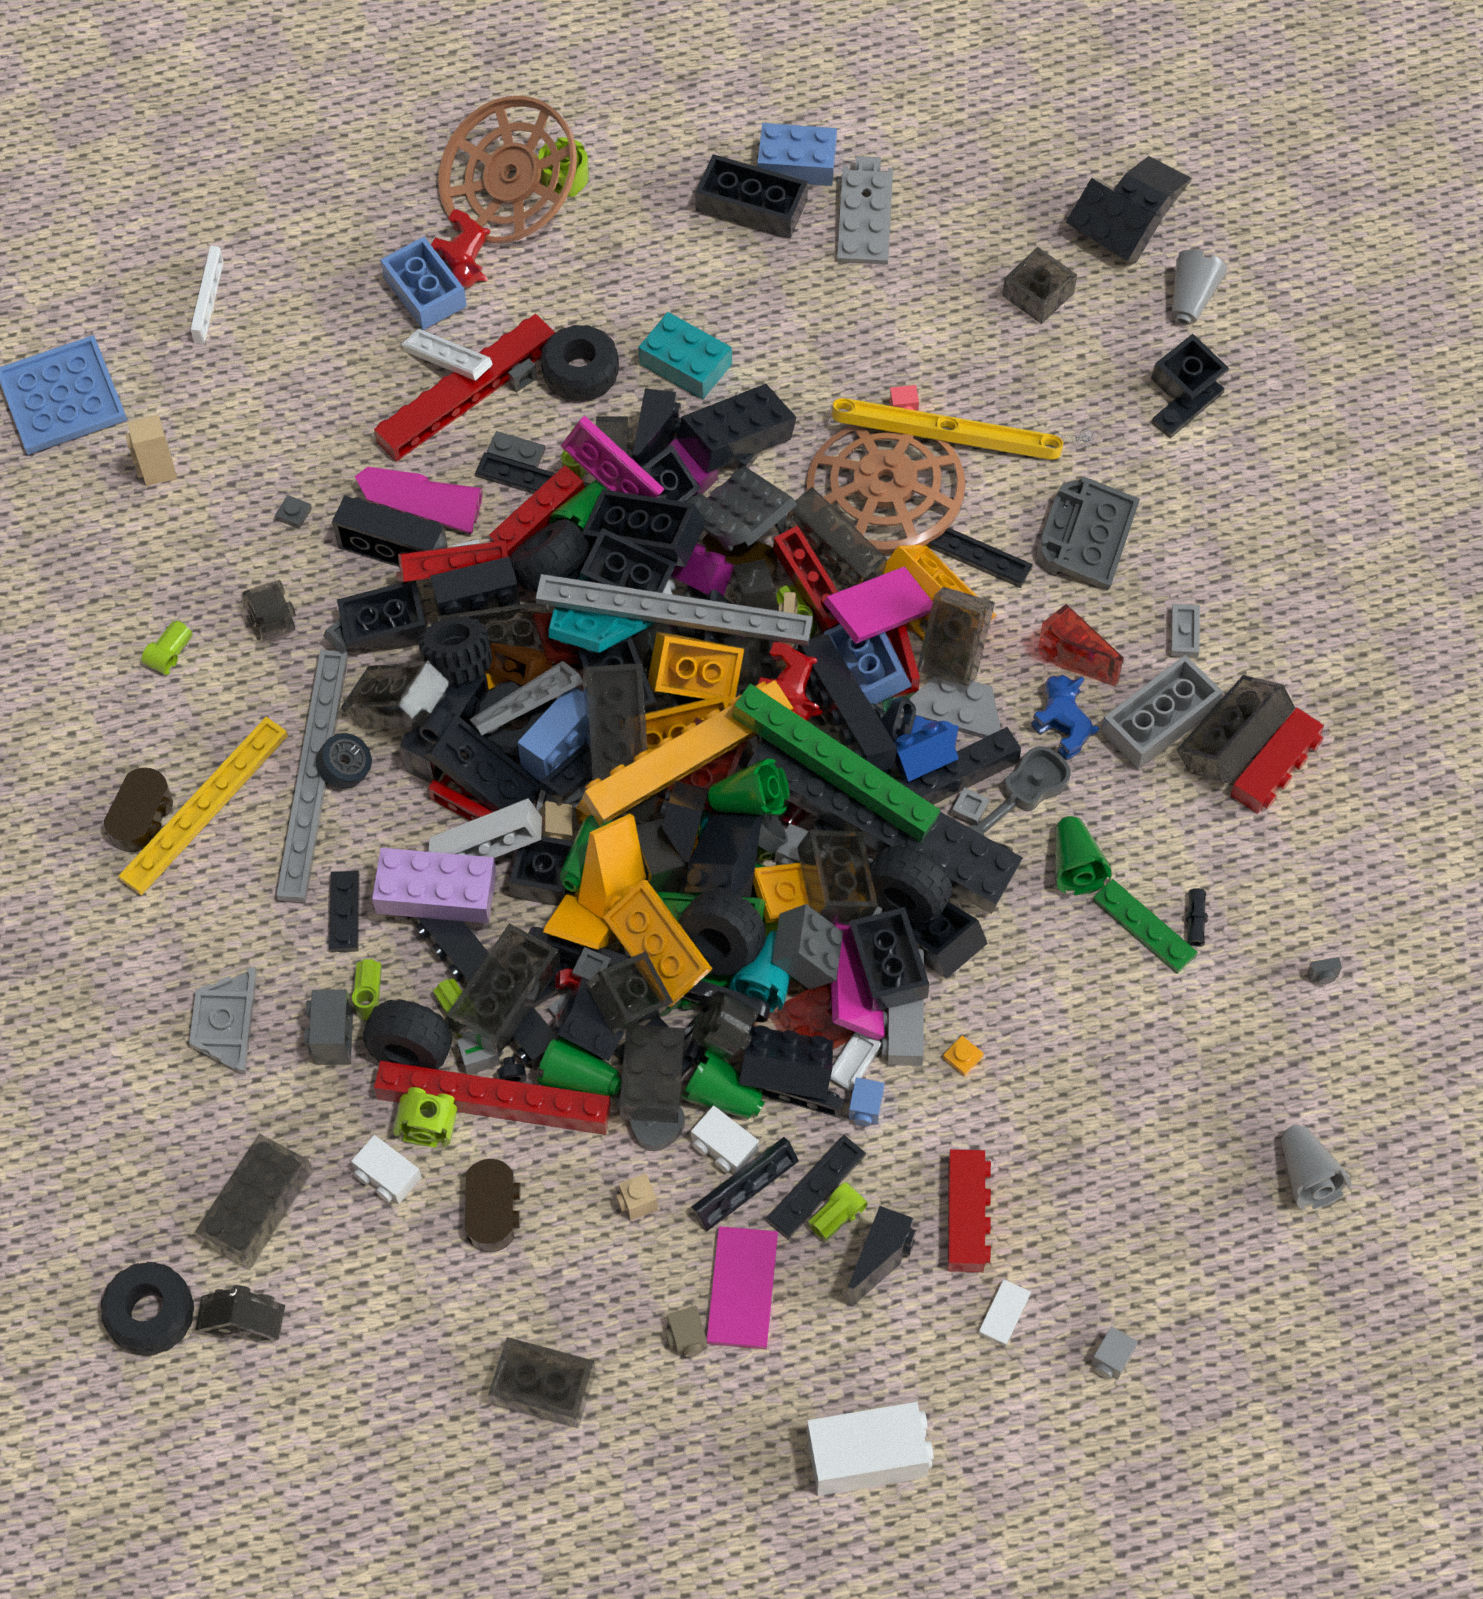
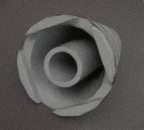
M1183 250L1176 259L1172 316L1176 318V322L1182 325H1190V323L1197 321L1226 275L1227 266L1221 259L1214 255L1211 256V259L1204 257V252L1200 250Z
M1294 1125L1285 1130L1281 1143L1297 1206L1305 1209L1304 1205L1313 1204L1312 1208L1317 1209L1340 1199L1344 1195L1342 1192L1343 1188L1346 1185L1348 1188L1351 1187L1349 1174L1307 1127Z

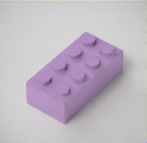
M381 848L372 897L376 914L489 923L497 873L494 857Z

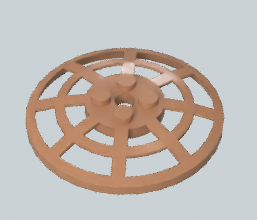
M521 95L506 96L492 100L469 114L450 137L440 162L438 176L439 194L448 217L453 209H455L452 197L467 195L472 208L480 215L476 222L481 227H484L488 221L498 224L514 223V234L504 237L486 235L485 242L508 243L520 240L543 227L555 216L565 202L575 177L577 164L576 145L567 122L547 103L533 97ZM529 107L540 110L535 125L525 122L509 123L505 109ZM496 113L499 124L498 128L487 134L477 146L465 140L468 133L479 122L489 115ZM549 116L555 119L562 127L569 142V145L559 151L553 139L544 131ZM527 131L531 132L527 144L524 145L514 143L511 132ZM502 136L504 145L497 148L491 155L484 151L491 142ZM542 138L547 144L551 155L539 160L534 150L539 139ZM460 148L471 155L465 171V184L450 187L451 168L455 155ZM570 156L566 182L561 193L558 194L554 189L559 177L560 161ZM478 160L485 163L483 180L473 182L475 167ZM553 165L552 177L547 188L539 183L541 171ZM516 168L515 176L508 179L510 170ZM487 190L494 199L484 209L478 202L475 192ZM533 192L542 196L533 207L524 212L523 200L528 198ZM548 200L554 203L551 209L539 221L524 230L525 219L538 212ZM502 203L513 204L514 216L502 217L494 214Z
M851 425L830 437L820 447L808 470L806 482L808 503L818 524L830 536L844 545L860 551L878 554H892L898 546L902 545L924 546L942 535L952 525L960 512L965 494L964 470L956 452L946 441L932 439L949 453V455L935 457L925 445L913 439L914 435L876 433L870 435L866 429L868 427ZM855 431L860 438L846 446L837 457L823 455L834 442ZM896 440L898 443L893 450H879L874 441ZM861 445H864L868 452L859 462L845 459L853 450ZM908 445H911L918 449L926 459L913 462L904 452ZM818 465L832 466L830 474L832 492L817 500L814 485L816 468ZM954 465L956 468L957 489L954 500L939 492L941 488V470L939 466ZM840 468L854 471V482L840 488L838 484ZM932 468V488L918 482L917 471ZM883 475H888L893 478L889 482H883L879 480V478ZM857 492L858 496L866 502L863 511L853 507L844 497ZM914 493L926 497L919 506L908 512L905 502ZM837 502L847 514L858 520L853 534L844 531L834 524L822 509ZM934 502L948 509L946 514L935 525L917 534L912 520L925 513ZM876 507H894L897 516L881 517L873 516ZM868 524L877 526L902 524L907 538L878 541L863 537Z

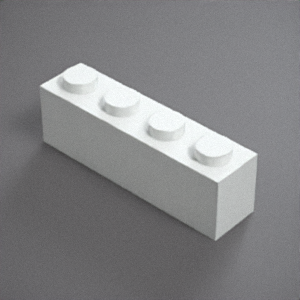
M528 798L430 837L428 852L496 858L541 840L542 817Z

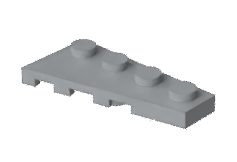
M562 661L469 720L481 735L490 734L501 725L584 682L579 673Z

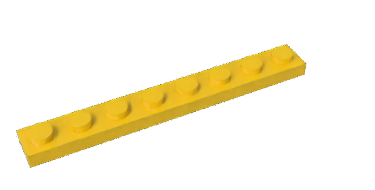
M265 717L119 874L120 881L142 896L288 737L287 731L268 717Z

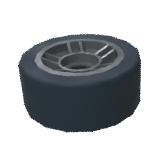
M348 733L335 734L328 738L316 756L317 770L322 779L331 786L340 789L352 788L359 784L370 771L372 764L370 749L365 742L357 736ZM345 759L346 763L343 764L340 760Z

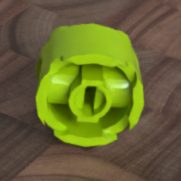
M566 137L557 138V141L554 142L558 151L569 145ZM575 139L577 154L576 172L567 197L576 196L578 192L583 190L589 180L588 155L582 143ZM546 143L539 150V160L551 155ZM570 156L560 161L559 177L554 189L558 194L561 193L566 182ZM553 165L541 171V184L547 188L552 177Z
M409 1088L408 1093L400 1097L393 1127L394 1135L398 1137L401 1133L403 1134V1141L414 1145L437 1148V1143L442 1142V1147L448 1146L451 1143L458 1111L457 1106L454 1105V1097L448 1094H438L435 1096L426 1094V1091L420 1088Z

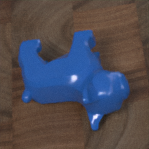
M1064 675L1050 676L1044 685L1048 698L1044 711H1038L1034 714L1033 718L1035 720L1032 722L1031 727L1039 735L1052 728L1068 734V738L1060 741L1062 747L1057 752L1065 760H1069L1080 752L1082 746L1092 734L1099 731V726H1093L1091 720L1075 702V698L1081 692L1079 688L1084 678L1080 677L1079 679L1071 680Z

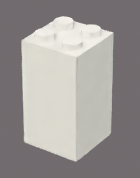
M918 1402L807 1420V1440L817 1495L821 1496L927 1478L928 1468L932 1467L934 1456L931 1441H925L926 1429H928L925 1411H919Z

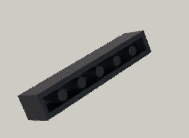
M824 635L809 639L808 646L798 644L797 651L817 659V663L812 664L807 686L812 688L818 705L824 708L830 725L834 726L837 730L841 744L881 771L894 768L897 747L830 636Z

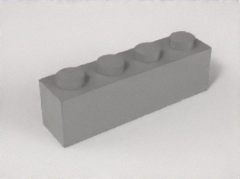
M918 949L924 965V950ZM924 999L888 1008V1012H883L884 1029H888V1039L882 1038V1056H888V1065L922 1066L924 1056Z

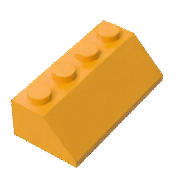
M926 545L898 546L881 569L886 574L905 566L936 605L934 612L923 616L924 619L935 624L941 630L940 634L942 637L950 642L966 640L997 616Z
M718 696L619 719L621 745L626 767L632 764L634 757L641 752L648 750L651 753L658 748L657 744L665 738L671 736L675 739L682 734L681 730L689 724L695 722L696 725H699L705 721L704 717L715 709H719L721 712L728 708V696Z

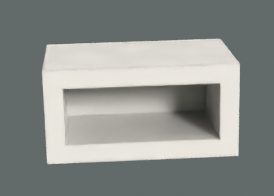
M714 1105L691 1130L693 1147L700 1154L706 1155L708 1153L716 1159L715 1164L725 1173L731 1171L735 1174L746 1166L759 1151V1140Z
M376 1135L367 1142L351 1161L355 1171L353 1174L360 1182L365 1185L370 1182L378 1188L376 1193L387 1202H390L392 1199L398 1205L422 1179L419 1168Z

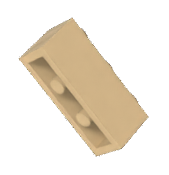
M159 415L127 422L130 433H126L125 437L138 478L144 477L146 486L177 479L173 458Z

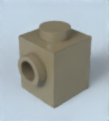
M697 1306L667 1314L670 1330L665 1331L670 1349L676 1347L678 1356L685 1354V1357H693L703 1352L702 1349L707 1348V1339Z

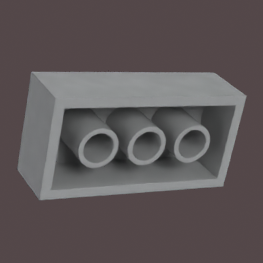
M1184 655L1104 716L1101 733L1139 770L1219 708L1223 691L1195 663Z

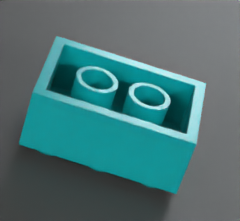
M670 312L664 315L638 347L640 365L704 400L732 365L731 346Z

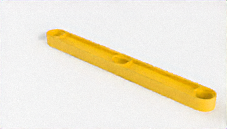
M848 398L834 400L831 410V417L840 423L1044 459L1059 458L1064 445L1063 440L1053 434ZM838 409L848 410L849 412L839 411ZM942 427H947V428H950V429H952V430H946V429H943ZM1045 445H1052V446H1054V447H1056V448H1049V447H1046Z

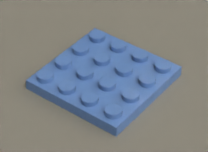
M94 335L0 367V384L27 455L127 421L126 414Z

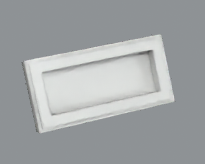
M855 1032L833 1065L830 1080L852 1093L856 1077L862 1078L881 1049L882 1043Z
M1003 1279L978 1335L1006 1347L1031 1292Z

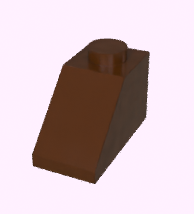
M497 643L490 644L492 663H490L488 671L524 686L551 669L553 656L539 650Z

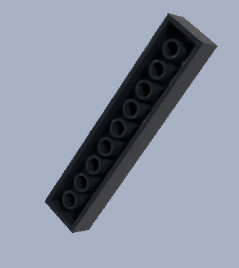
M764 738L747 765L749 767L763 759H774L777 762L773 764L777 768L782 767L789 785V799H787L789 802L879 852L893 845H904L925 852L931 858L937 860L948 872L953 889L952 893L990 914L993 913L1023 859L1018 854L942 812L939 813L936 822L920 843Z

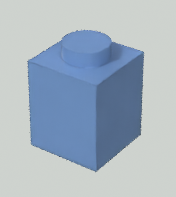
M856 1077L849 1108V1119L854 1120L855 1124L860 1126L878 1124L884 1094V1082Z

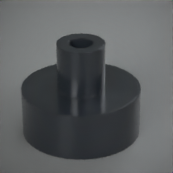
M514 1057L504 1058V1066L496 1071L497 1079L521 1083L526 1081L525 1066L515 1064Z

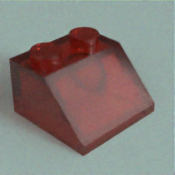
M831 983L811 990L807 989L785 1001L780 1011L778 1007V1020L785 1031L790 1030L800 1035L811 1037L816 1035L823 1036L828 1040H833V1050L849 1042L855 1033L853 1030L833 1023Z

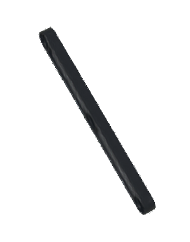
M530 927L525 943L535 950L577 963L584 947L611 958V963L606 973L653 988L632 957L604 948L597 950L544 933L543 928ZM700 980L682 997L706 1006L712 1005L719 1008V1010L762 1023L766 1022L771 1006L761 999Z

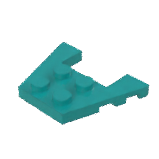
M555 607L549 627V638L559 640L564 644L582 647L587 651L599 653L656 622Z

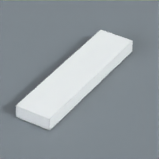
M210 246L190 329L194 344L205 343L224 263L221 249L218 246Z
M421 329L416 330L401 344L405 352L475 381L493 365L490 357Z

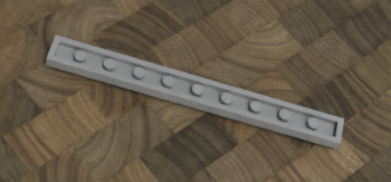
M541 574L536 594V604L808 646L813 616Z
M320 650L276 895L279 901L306 903L327 783L318 773L316 756L328 738L335 735L348 662L347 652L342 654L340 651Z

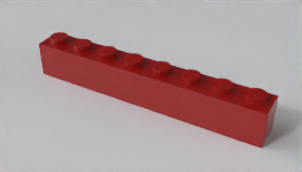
M536 313L530 318L524 319L512 331L503 334L498 341L479 352L490 357L493 365L476 381L456 372L449 376H444L438 384L429 390L423 391L417 399L408 405L402 406L389 419L381 421L374 429L376 442L395 462L399 461L509 381L508 372L515 365L523 363L527 359H530L533 363L539 360L543 346L548 338L556 332Z
M380 1061L374 1085L377 1100L399 1103L400 1097L407 1094L409 1088L416 1087L425 1090L426 1094L435 1096L438 1094H448L453 1096L455 1099L454 1105L457 1106V1112L601 1135H606L611 1113L610 1096Z

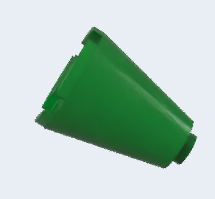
M595 479L557 508L550 516L549 524L565 519L574 522L583 532L602 489H607Z
M763 759L711 785L707 794L708 803L716 812L768 816L780 815L787 808L783 807L784 800L789 799V785L782 767L777 768L773 764L777 762L774 759Z
M593 815L588 816L582 822L560 873L562 885L571 892H580L589 834L600 828ZM612 820L609 821V822H607L606 824H604V825H602V826H605V825L611 823Z
M1073 816L1062 818L1055 828V881L1057 888L1065 894V890H1075L1074 896L1090 894L1100 890L1105 886L1104 881L1108 877L1109 880L1112 877L1109 862L1080 818Z
M560 1036L559 1040L552 1039L548 1045L539 1069L544 1071L543 1078L537 1076V1082L540 1086L610 1097L612 1094L617 1095L622 1085L619 1071L594 1053Z
M709 1047L688 1081L689 1084L680 1096L685 1101L712 1108L714 1105L722 1112L749 1119L751 1115L757 1117L765 1103L761 1100L763 1094L756 1087L740 1085V1073L715 1050Z

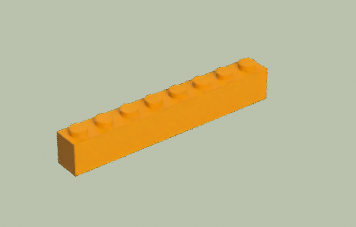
M775 680L769 684L762 682L755 686L792 711V705ZM741 695L728 703L729 707L720 712L719 709H715L704 717L705 721L699 725H696L695 722L689 724L681 730L682 734L675 739L671 736L665 738L657 744L658 748L651 753L648 750L641 752L634 757V762L627 767L624 764L617 766L610 771L609 774L611 776L603 781L597 778L586 785L585 788L587 790H585L582 799L599 826L601 827L674 784L675 781L681 780L757 735V733L732 717L734 705Z

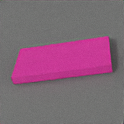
M585 415L561 444V447L607 490L658 498L664 490L658 482Z
M905 566L827 596L823 602L855 643L931 614L936 609V605Z
M834 921L832 924L843 931L837 979L831 982L833 1023L875 1040H880L884 1037L883 1009L872 1012L850 942L849 926Z
M719 1226L707 1344L767 1350L778 1231Z

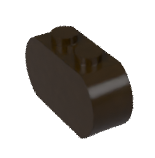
M709 534L702 539L700 544L706 547V552L719 553L726 557V562L734 565L728 584L733 585L737 590L760 593L769 589L776 581L777 556L772 546L758 541L748 546L746 542L733 546V549L728 551L724 549L718 540Z
M138 768L127 773L104 819V827L110 841L116 848L125 852L141 851L161 830V820L164 814L168 815L170 813L173 799L167 781L159 771L152 768Z
M497 1159L480 1160L473 1164L466 1172L465 1232L467 1240L474 1248L490 1253L503 1250L510 1245L515 1238V1228H520V1210H515V1200H521L520 1182H515L512 1169L506 1163Z

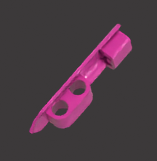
M366 467L355 475L358 485L369 502L385 505L403 513H411L425 520H434L441 525L468 534L473 533L474 523H477L482 503V488L429 481L422 474L375 467Z

